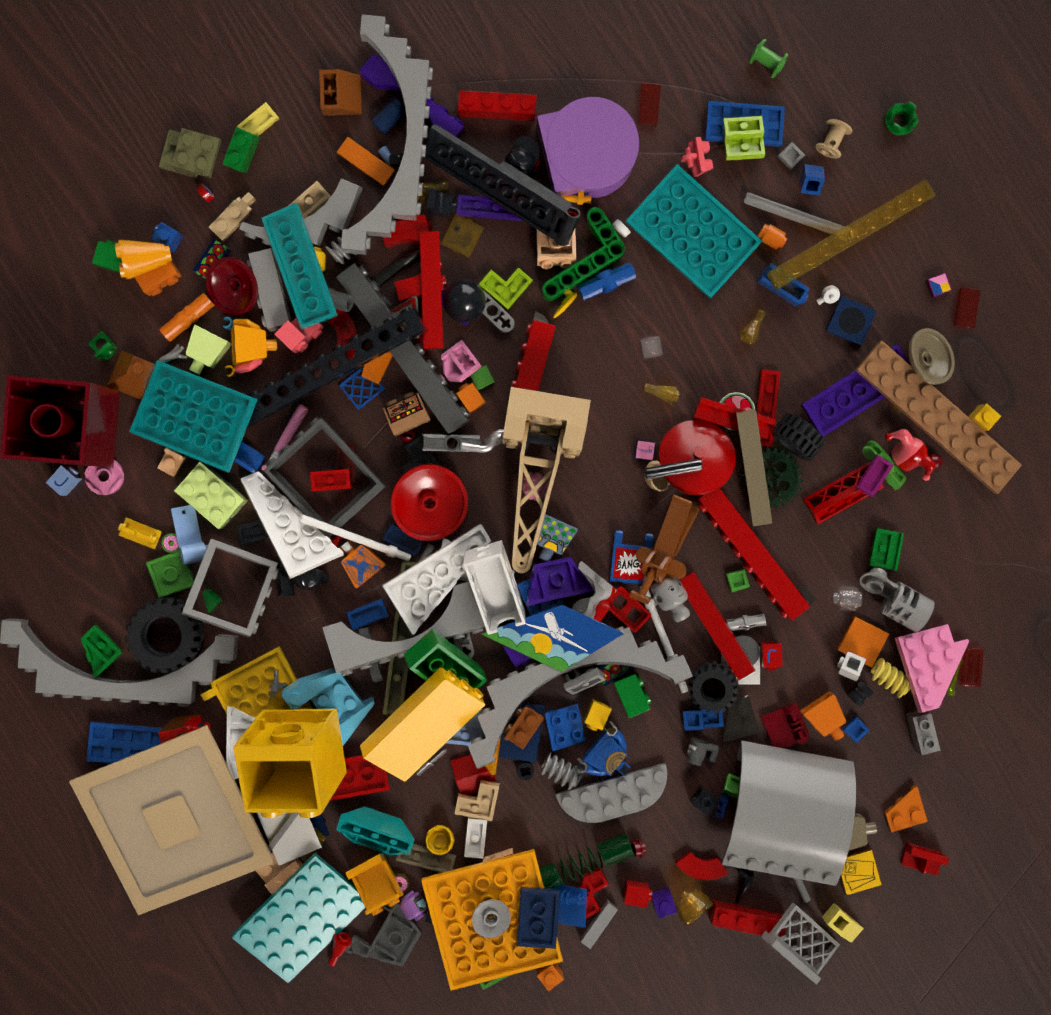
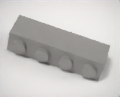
M269 248L249 253L250 260H247V264L257 280L259 294L257 304L259 309L262 308L264 316H261L263 326L267 327L270 331L279 330L287 320L292 322L274 252Z

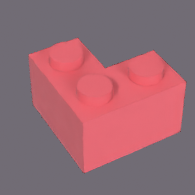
M296 317L292 322L287 320L274 335L298 355L299 353L303 354L310 347L309 343L313 339L316 340L321 336L324 327L319 323L309 328L301 329Z

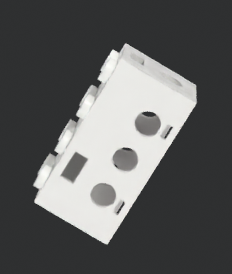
M502 540L465 551L463 565L488 635L496 633L498 625L506 620L514 619L516 626L526 624L525 607Z

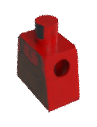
M200 715L175 716L158 734L161 743H164L206 725L210 730V724L202 722Z

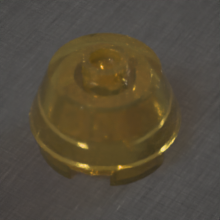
M697 888L693 889L690 893L686 890L678 897L681 901L675 905L680 921H683L688 927L713 905L709 899L710 896Z

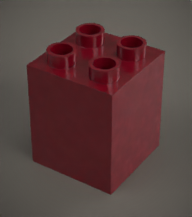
M7 375L0 458L114 468L120 391L90 382Z

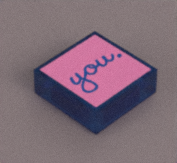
M636 440L634 459L654 461L656 442Z

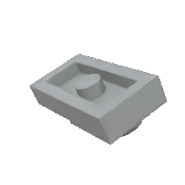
M598 668L588 669L582 675L575 670V678L572 679L569 674H566L565 678L568 682L563 685L567 692L574 695L605 681L606 677Z

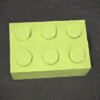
M199 462L174 490L217 529H224L248 501L245 496L204 462Z

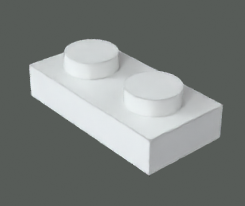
M468 817L464 857L483 859L487 820Z

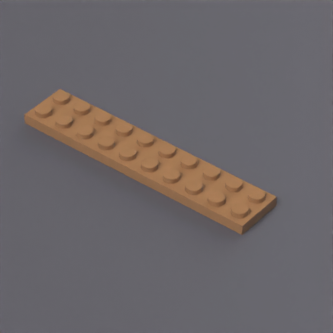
M882 340L876 344L855 371L994 494H999L1022 466L932 384L921 379L914 369Z

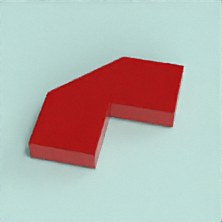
M599 867L594 869L593 873H586L582 877L579 887L587 889L586 919L601 911L593 893L609 886L602 869Z

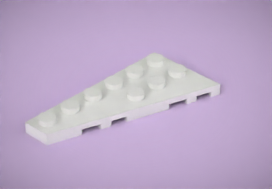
M259 471L241 478V483L290 579L344 555V552L337 548L316 527L300 522L303 513L297 507H294L284 495L282 496Z
M482 524L477 525L382 585L412 635L417 632L420 625L426 621L429 614L445 598L461 575L466 572L463 565L465 551L487 545L491 542Z

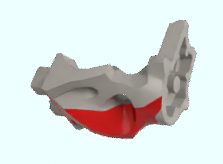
M581 561L578 569L590 582L594 589V594L590 598L577 601L572 609L600 622L610 607L611 597L617 590Z

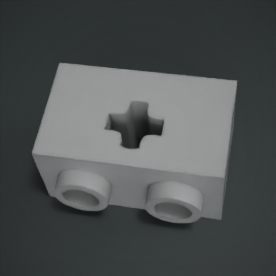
M916 711L906 714L914 750L921 755L940 751L932 714L928 711L922 713Z

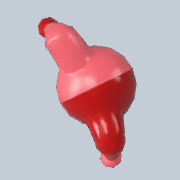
M907 429L886 433L885 439L887 441L893 438L901 441L892 449V457L897 466L904 471H911L918 466H922L926 469L922 479L925 481L930 480V475L936 465L928 455L926 444L922 440L912 437Z

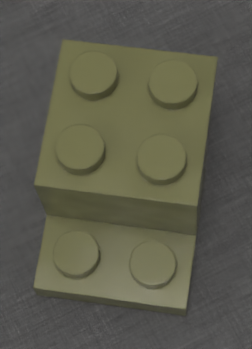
M184 128L181 129V133L169 130L159 167L198 179L199 175L211 178L221 140Z

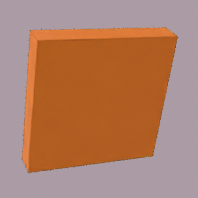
M854 616L837 650L844 654H847L849 651L865 658L864 664L872 668L889 633Z

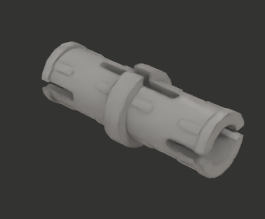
M764 613L753 616L742 615L740 618L727 619L726 623L731 631L749 630L757 626H766V618Z

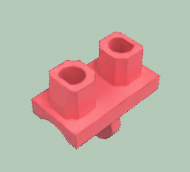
M695 137L693 141L688 142V148H685L686 155L681 156V162H687L688 168H691L692 177H698L713 169L712 160L704 158V154L710 151L709 141H702L701 137Z

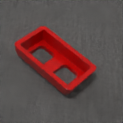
M622 586L611 597L609 610L629 627L632 632H637L651 617V613L637 600L631 598L630 593ZM619 595H622L627 600L622 609H618L613 605V601ZM633 608H636L641 613L636 622H631L627 618V614Z

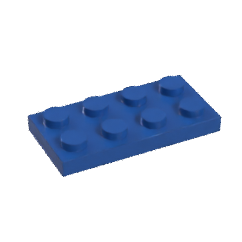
M708 101L705 141L724 143V118L762 116L764 146L781 147L785 107Z
M92 721L90 722L87 761L114 763L159 745L161 740L158 732L163 728Z

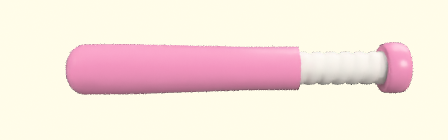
M302 404L297 406L274 447L275 450L270 459L272 457L277 459L281 455L279 451L286 444H289L308 413L306 406ZM263 465L261 469L265 470L267 466Z

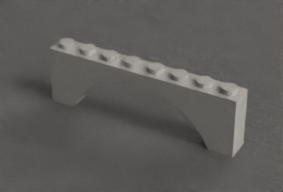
M468 581L453 587L449 605L440 619L428 630L410 639L396 642H381L367 639L350 630L342 621L322 628L337 675L346 676L352 674V670L360 668V670L372 667V663L378 661L379 664L391 661V657L397 655L398 658L404 657V653L431 629L435 630L446 640L450 638L458 640L465 637V633L472 632V634L482 632L485 625L470 582Z

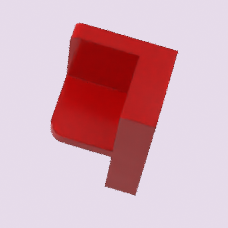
M350 469L310 472L311 490L313 492L353 489Z
M906 843L901 864L919 870L922 874L938 875L941 864L947 865L949 858L941 852Z

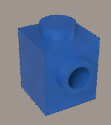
M804 164L800 177L801 193L820 196L825 181L824 167Z
M160 222L153 229L151 239L158 244L169 245L170 251L174 253L184 236Z

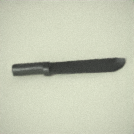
M420 247L373 277L371 282L374 280L378 286L382 285L419 257Z

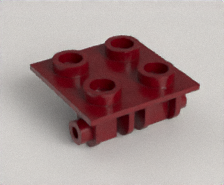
M796 702L761 716L773 747L785 749L797 743L804 744L807 742V739L811 738Z

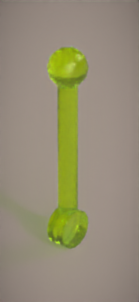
M962 658L953 676L951 687L947 690L949 696L956 694L954 688L960 665L963 663Z

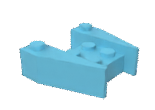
M335 667L299 678L282 690V697L291 709H297L309 700L313 702L317 709H337L343 745L375 704L373 696L362 701L345 676L337 675Z

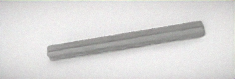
M749 192L745 195L744 203L846 240H850L853 235V230L848 227Z

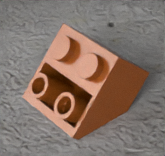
M339 69L319 70L320 109L323 115H362L361 75Z

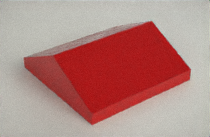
M471 754L451 760L455 781L460 794L470 795L477 793L481 780L497 783L495 775H491L485 766L477 769Z

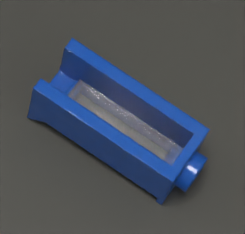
M773 264L768 265L756 282L794 307L800 304L803 305L809 297L807 292L810 288Z

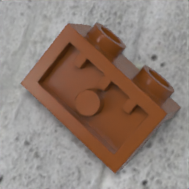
M526 704L523 708L519 707L514 714L515 720L512 724L509 722L503 731L505 733L504 739L511 741L521 749L525 748L544 719L543 715Z

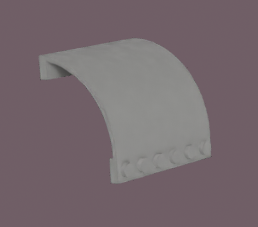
M741 741L737 752V760L741 761L737 807L730 839L722 857V865L836 886L848 855L854 825L856 806L854 762Z

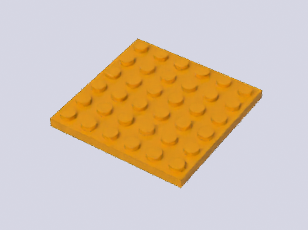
M534 849L422 878L421 881L450 990L563 962L558 938L556 940V949L517 946L521 887L544 888ZM490 899L503 902L508 907L511 915L507 930L494 938H486L479 935L472 925V914L475 908L483 901ZM492 913L487 915L488 918L493 916Z

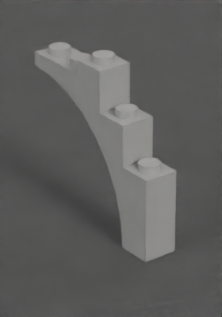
M341 178L335 192L326 204L313 215L304 219L313 247L314 244L321 245L328 225H330L328 229L340 233V230L348 228L363 190L362 187ZM241 223L239 229L245 231V236L255 239L257 236L263 239L262 243L271 246L265 227Z

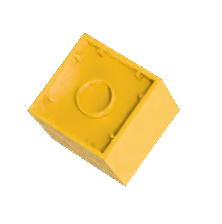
M337 709L262 710L233 746L245 813H261V816L264 818H275L283 813H299V816L302 818L319 816L347 773Z

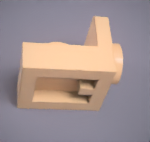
M165 447L164 451L166 453L157 468L173 477H177L187 457L182 455V453Z

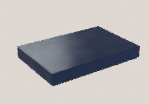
M523 702L519 706L523 708L526 704L543 715L545 705ZM515 712L513 713L508 723L510 722L512 724L515 720ZM542 722L524 749H521L509 740L506 741L504 739L505 733L502 732L499 757L537 762Z
M521 887L517 946L556 949L560 889Z

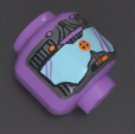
M412 890L400 899L402 902L399 907L408 920L415 918L418 921L426 915L424 911L428 905L420 892L414 893Z

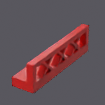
M700 398L693 418L739 431L736 412L746 410L706 398ZM757 414L760 438L768 439L771 427L775 425L776 419Z
M869 462L803 499L804 504L812 512L813 520L817 525L868 497L867 494L855 486L861 479V473L865 472L870 465ZM847 481H855V485L851 487L844 486ZM883 483L881 484V486H880V488L878 489V491L881 490L882 488H884V487H883ZM831 490L839 491L835 496H827ZM815 499L822 500L821 504L813 507L810 503Z

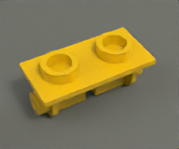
M127 517L118 528L120 531L119 536L152 549L156 548L162 531Z

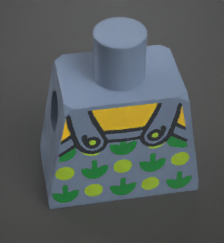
M545 514L537 545L543 547L539 558L549 562L554 552L562 555L578 531V528Z

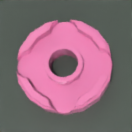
M114 460V468L87 466L85 470L86 485L91 491L99 495L115 493L124 482L123 468L116 460ZM102 471H107L109 474V478L105 482L100 479Z

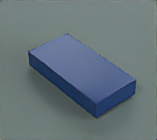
M383 599L346 613L353 631L389 617Z

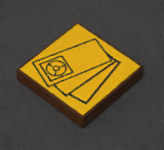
M871 847L847 855L840 875L841 884L846 896L883 886Z

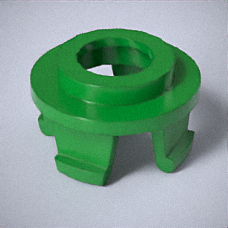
M910 101L906 104H894L885 115L887 129L899 136L910 133L919 122L915 112L917 106ZM902 114L905 116L906 124L904 127L893 122L895 115Z

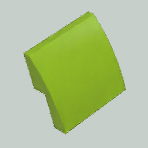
M762 116L723 119L726 161L765 157Z

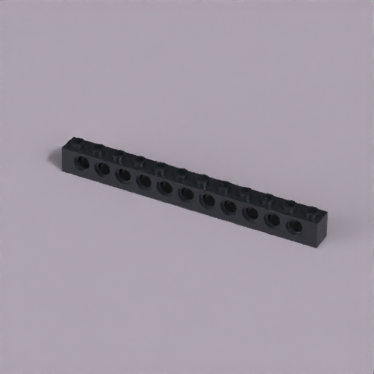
M410 307L400 311L399 316L385 319L383 325L367 329L366 334L363 336L357 335L349 339L350 343L334 347L332 349L333 352L328 355H319L315 358L316 361L310 365L305 363L298 367L299 371L295 373L289 372L283 375L282 380L277 383L273 381L265 385L266 389L250 393L248 396L258 400L246 429L428 331L418 311ZM406 322V330L400 332L398 329L399 324ZM388 331L390 334L387 341H383L381 338L382 333ZM371 340L373 346L367 351L365 343ZM354 349L356 355L354 359L350 360L348 352ZM334 359H337L339 362L336 369L331 367V362ZM317 368H320L322 371L319 378H316L314 375ZM303 377L305 384L299 387L298 380ZM284 386L288 388L286 396L281 394V389ZM269 395L271 403L267 406L265 404V397Z

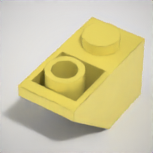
M835 903L822 916L827 925L851 943L864 929Z

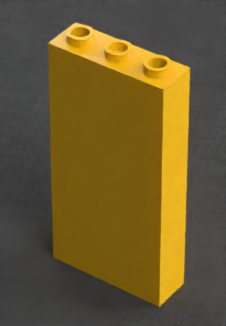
M440 667L360 745L363 758L405 782L485 706L482 692L478 688H472L464 679H458L452 671H446Z

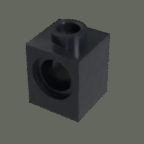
M699 785L690 802L694 807L709 816L719 802V799L714 793Z

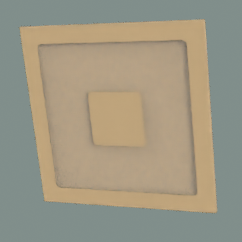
M207 725L69 781L138 915L275 863L252 814L245 813L242 794Z

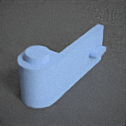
M191 505L172 508L171 514L182 564L202 562L208 545H205L201 540L195 509Z

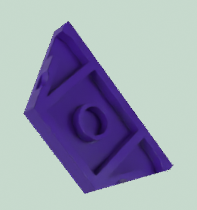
M571 557L535 564L532 568L526 607L590 593L594 589L584 578L585 575L577 568L576 563Z

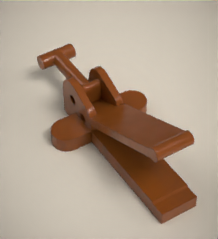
M674 494L654 550L646 547L637 550L636 558L643 564L642 573L645 580L639 592L631 591V598L648 605L651 598L646 596L653 580L661 584L666 575L676 579H682L686 575L685 565L675 560L700 510L699 507L692 505V501Z

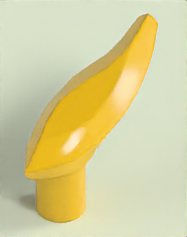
M569 290L564 293L566 298L562 301L553 318L564 312L576 299V292Z

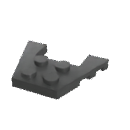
M399 902L391 907L387 904L383 908L390 913L372 945L354 935L351 945L345 952L403 966L423 931L413 919L408 920L399 907Z

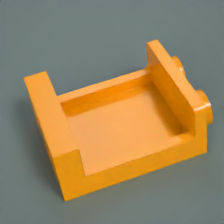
M384 853L378 854L346 872L348 880H353L367 910L365 911L366 915L372 913L375 916L383 911V906L389 904V907L397 904L400 902L399 897L404 895Z

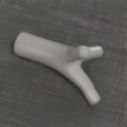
M176 344L175 348L168 354L160 357L159 361L167 363L174 359L187 360L188 357L179 354L184 347Z

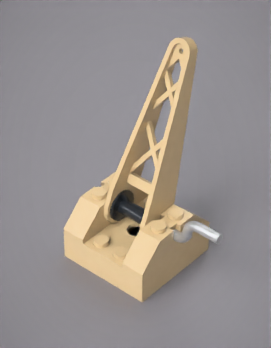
M511 387L504 429L494 431L485 445L462 442L461 450L479 453L491 451L500 437H503L502 444H506L507 448L517 449L518 446L521 447L512 567L518 573H525L531 567L560 455L564 454L566 458H575L582 451L591 400ZM540 430H543V431H547V434H543V433H539V432H540ZM528 443L549 446L550 451L555 454L554 460L526 456L525 449L527 450ZM525 464L552 469L534 485ZM524 472L531 490L521 499ZM549 478L542 502L537 489ZM534 493L541 512L539 519L527 530L520 516V507ZM520 524L524 534L518 539ZM536 528L534 539L532 541L529 534ZM527 538L531 549L522 556L518 545Z

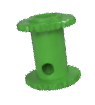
M763 39L753 51L749 63L752 64L755 60L772 70L771 78H775L786 64L788 54L786 53L782 58L765 47L766 39Z

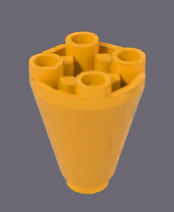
M118 240L119 243H115L117 258L122 259V262L119 263L121 278L131 279L172 261L169 245L164 246V244L131 240Z

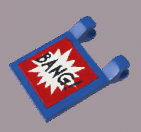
M615 530L610 581L643 584L645 580L642 573L643 564L637 560L636 552L642 547L652 550L654 537L652 533H645L644 546L622 544L623 532Z

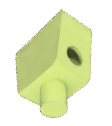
M194 325L186 350V355L194 359L189 370L200 375L204 365L215 368L232 343Z

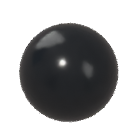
M456 280L444 292V309L455 321H474L485 309V293L481 286L472 280Z

